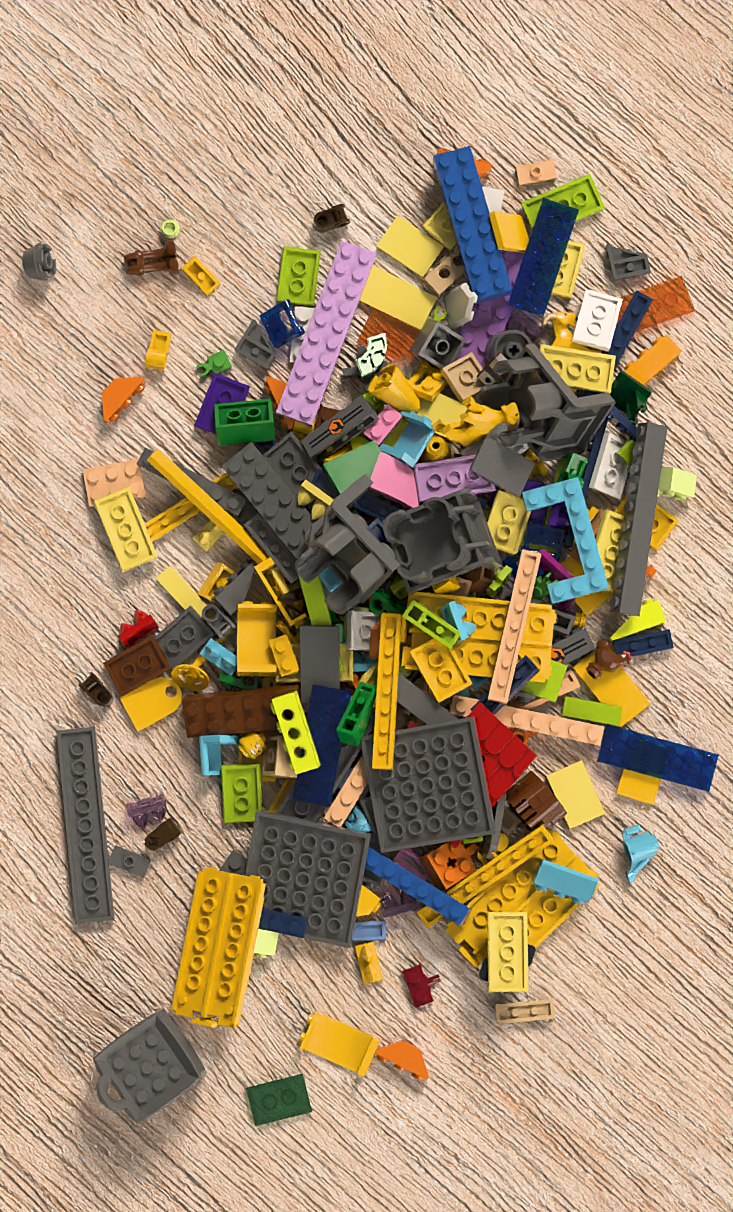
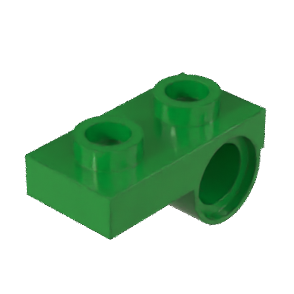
M569 451L557 483L578 477L582 489L584 480L581 476L588 458Z
M383 589L374 592L369 603L370 610L374 614L388 611L389 613L403 615L407 605L402 601L396 600L389 591Z
M221 673L219 681L223 682L221 686L233 689V686L240 688V690L258 688L259 683L257 676H252L255 678V683L252 686L244 684V680L248 676H241V679Z

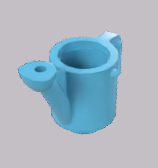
M639 824L626 828L622 832L623 846L631 863L629 871L626 872L629 883H632L635 875L653 856L657 855L656 850L659 849L656 836L654 834L650 835L648 831L630 837V835L641 832Z

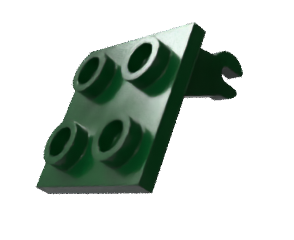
M621 370L612 383L610 396L616 402L614 406L626 413L627 419L629 421L632 420L633 425L636 426L639 422L637 418L641 408V413L646 412L648 409L646 403L653 391Z

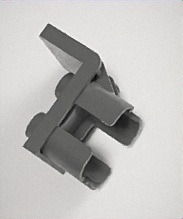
M535 344L525 345L518 358L497 362L492 369L495 374L508 373V375L501 384L482 387L476 397V403L497 411H502L501 407L504 404L516 403L520 415L518 427L515 430L501 432L498 438L504 445L509 447L527 443L535 455L542 461L567 458L569 451L581 455L616 403L609 393L577 398L572 389L565 383Z
M363 474L337 496L331 505L325 509V514L304 534V542L308 545V550L295 562L298 575L306 583H311L327 568L341 580L342 584L324 600L325 604L338 614H344L357 601L364 603L400 566L395 559L393 550L387 544L380 543L368 531L367 523L361 516L350 512L352 507L374 483L366 474Z
M467 488L443 497H431L424 500L423 505L408 511L399 510L393 512L385 520H382L385 537L390 542L395 558L400 564L397 571L402 576L409 594L482 566L490 571L503 566L478 496Z

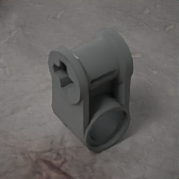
M207 605L203 608L202 617L222 641L225 640V636L231 630L237 628L216 606ZM210 609L216 611V616L213 619L206 618V612Z

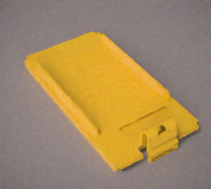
M424 592L408 594L407 608L412 600H417L442 619L443 616L439 607L453 601L466 607L467 610L461 618L462 621L471 622L477 625V627L467 639L455 643L452 648L468 676L493 678L510 601ZM530 603L517 658L518 663L526 655L540 669L529 682L545 683V679H549V676H551L552 666H550L553 627L556 624L557 615L555 610H552V605ZM402 617L400 643L411 645V647L403 646L401 666H405L407 670L420 671L410 651L432 640L433 637L404 617ZM407 628H409L408 634H412V636H406Z
M548 830L554 842L485 888L466 905L472 911L463 926L453 921L446 925L447 929L445 931L458 945L463 940L466 941L458 951L475 969L486 958L488 952L487 912H527L528 944L536 948L580 905L572 902L571 897L565 896V898H560L553 895L554 891L547 889L546 892L535 889L536 885L531 884L538 861L546 860L598 878L599 875L593 869H589L566 845L561 839L562 836L556 830ZM470 949H472V951H471L470 953H471L474 957H472V956L468 953V951H469Z
M214 867L198 871L171 1010H176V1015L193 1018L194 1011L202 1012V1017L191 1019V1023L213 1028L220 1025L236 1028V1025H239L264 902L263 896L266 884L263 883V879H260L259 876L250 875L249 877L219 871ZM216 1016H219V1019L217 1021L212 1020Z

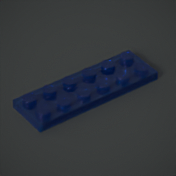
M543 198L508 301V306L544 317L579 209Z
M313 684L307 724L321 765L318 768L297 774L292 800L331 806L342 742H340L336 729L350 703L352 691ZM301 747L300 756H304L305 750Z
M606 724L596 762L709 792L719 754Z

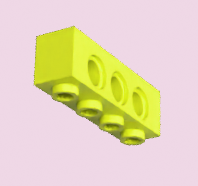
M294 691L273 698L271 709L278 718V731L283 733V747L286 752H289L291 759L288 761L291 770H294L295 774L318 768L321 764L298 692ZM286 709L292 711V719H287L284 716ZM291 728H295L299 731L298 738H294L290 735ZM297 747H302L305 750L304 756L297 755Z

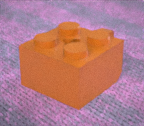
M443 842L419 857V860L434 886L442 891L477 870L470 855L479 850L476 843L470 844L467 847L461 843L454 849L448 842Z

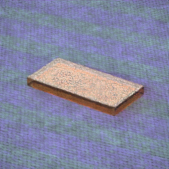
M682 276L639 290V292L653 300L635 333L695 312ZM635 292L620 297L623 300L617 319L618 323Z

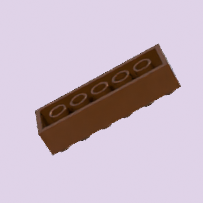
M300 684L186 695L182 699L187 738L278 729V718L271 709L272 699L297 691L301 702ZM286 709L284 716L287 719H292L293 713L291 710Z

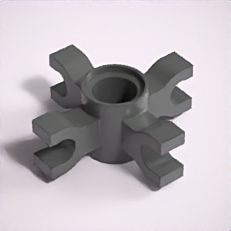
M365 346L358 347L360 358L366 352ZM383 361L374 373L381 372L380 370L387 366L388 362ZM357 367L342 369L344 379L358 376L361 379ZM373 374L362 379L365 393L368 392Z

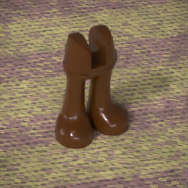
M174 239L167 240L165 247L149 251L135 250L133 253L125 255L123 257L124 262L137 261V265L125 268L126 274L141 276L144 273L155 271H169L173 275L179 274ZM171 258L162 262L145 263L146 260Z

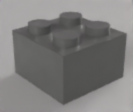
M428 318L409 351L441 370L455 361L467 340L440 322Z

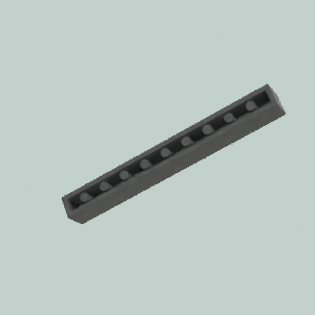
M644 422L638 423L635 431L636 441L632 451L633 461L630 467V481L627 486L628 494L624 506V521L621 525L622 535L618 545L619 555L615 565L616 575L613 580L610 613L640 616L667 426Z

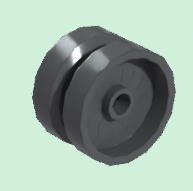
M518 330L498 332L487 342L485 348L486 360L489 363L499 352L507 360L518 358L525 345L532 343L525 333Z

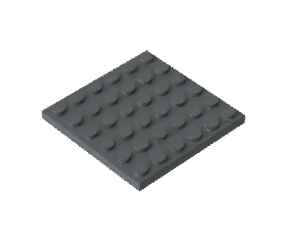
M474 716L395 731L393 770L372 768L374 735L362 738L361 746L381 853L496 833Z
M257 810L245 876H259L260 879H263V883L266 884L262 908L308 918L305 939L351 948L371 833Z

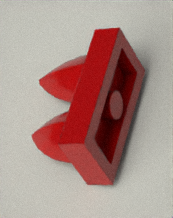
M135 610L134 626L121 623L120 635L118 637L127 649L159 629L152 616L144 611Z

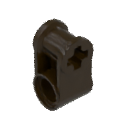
M339 204L316 213L313 222L314 229L319 233H325L350 224L351 221L347 218L344 210L345 205ZM319 219L326 220L327 224L322 226L319 225L317 221Z
M90 672V676L83 683L78 684L99 706L105 708L113 703V695L93 672ZM102 693L108 694V700L105 703H100L99 696Z
M170 817L146 836L145 845L148 849L156 851L174 840L182 832ZM151 837L159 838L157 841L158 846H149Z

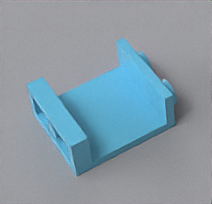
M401 411L400 414L409 421L408 425L394 447L382 443L379 449L381 452L413 468L435 431L429 418L423 415L420 417L412 411L410 413Z

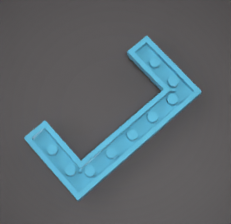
M576 477L522 492L527 512L565 502L585 575L547 585L552 604L609 589L579 478Z

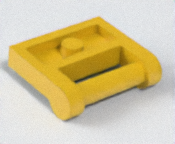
M425 361L419 365V369L410 379H407L416 396L431 402L448 384L440 370L431 367ZM424 374L428 375L419 386L415 385Z

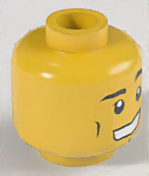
M256 731L248 732L239 739L240 745L238 747L246 758L255 759L266 751L267 746L265 742L268 740L261 731L259 733Z

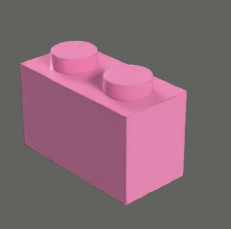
M389 404L378 415L380 420L367 428L363 435L369 442L375 441L379 447L398 426L403 417Z

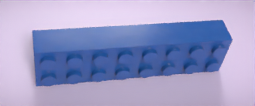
M467 146L434 155V169L470 291L478 296L477 302L474 305L511 295L510 280L501 250L498 249L489 217V209L471 147Z

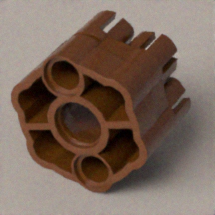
M533 771L528 772L518 781L519 785L515 783L506 792L508 806L512 811L516 810L514 812L518 818L521 816V822L523 824L527 823L525 827L530 832L542 824L549 830L552 824L555 825L568 814L557 797Z

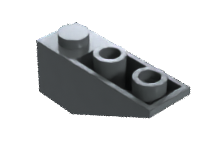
M253 559L244 561L240 566L242 569L237 574L235 572L227 578L228 582L224 586H219L213 592L212 601L226 615L233 614L238 609V604H242L245 601L255 571L254 567L257 565Z

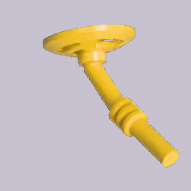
M234 629L225 636V640L235 632ZM219 636L214 640L220 645L224 642ZM200 654L192 665L181 664L174 667L171 673L173 681L180 687L190 691H201L207 688L209 677L199 668L206 658ZM178 674H182V676L185 678L186 682L183 681V680L178 676Z

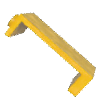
M270 557L254 567L255 571L291 630L294 628L298 630L308 620L307 615L304 613L291 620L282 604L277 601L276 594L264 577L271 568L275 567V563Z
M244 601L242 604H238L237 676H276V660L269 640L276 638L277 605H273L272 602L253 604V602Z
M315 1011L314 1015L310 1014L306 1025L309 1026L307 1032H302L298 1041L301 1044L299 1049L307 1050L365 1077L380 1039Z

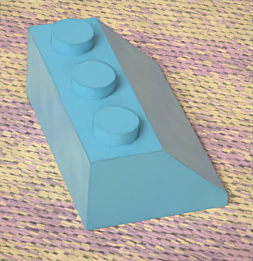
M546 860L538 861L531 884L536 885L535 889L546 892L548 889L554 891L553 895L565 898V896L572 898V902L583 905L584 902L588 903L599 879Z

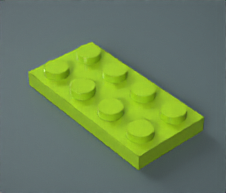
M591 174L521 202L522 209L535 238L605 210L604 203Z

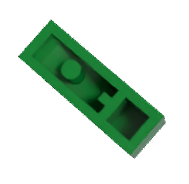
M359 682L336 729L340 742L356 747L359 746L367 729L377 694V686Z

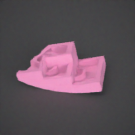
M380 452L371 476V480L374 483L369 489L385 495L384 498L402 504L401 507L410 510L418 507L414 471L396 458Z

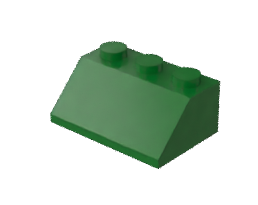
M271 399L214 404L218 446L275 440Z

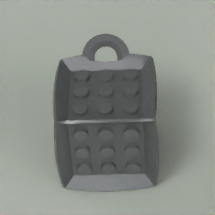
M158 1008L155 1013L131 1027L103 1050L93 1055V1062L101 1076L96 1086L99 1100L106 1108L112 1111L124 1110L138 1124L168 1106L207 1075V1071L192 1045L163 1008ZM109 1083L117 1090L121 1097L120 1100H114L109 1096L107 1092Z

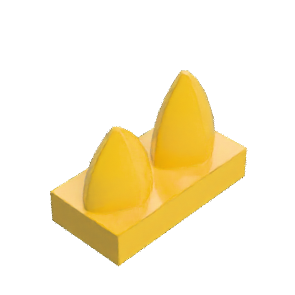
M374 941L356 945L355 948L364 984L383 980Z

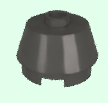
M38 243L24 251L22 264L29 278L47 281L48 278H52V274H56V259L51 257L50 251L52 248L50 245Z

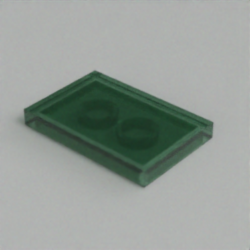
M303 1073L246 1087L255 1126L312 1112Z

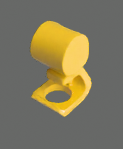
M500 833L496 852H492L494 857L497 856V852H503L509 845V839L503 833ZM479 852L476 853V858L483 864L488 862Z

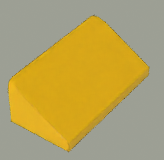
M217 562L198 591V595L216 605L211 599L214 596L213 592L219 586H224L228 582L227 578L234 571L224 564Z

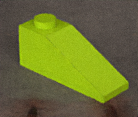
M412 600L402 617L449 649H452L462 634L417 600Z

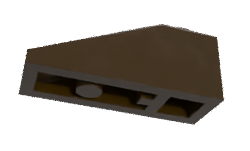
M297 588L278 596L277 601L301 615L306 613L307 617H309L302 588Z

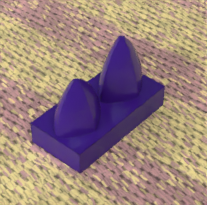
M565 502L552 505L548 523L551 528L560 530V527L571 524L568 512L564 511V509H567Z

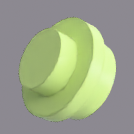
M166 220L162 223L161 233L165 238L172 239L179 234L180 228L176 221Z

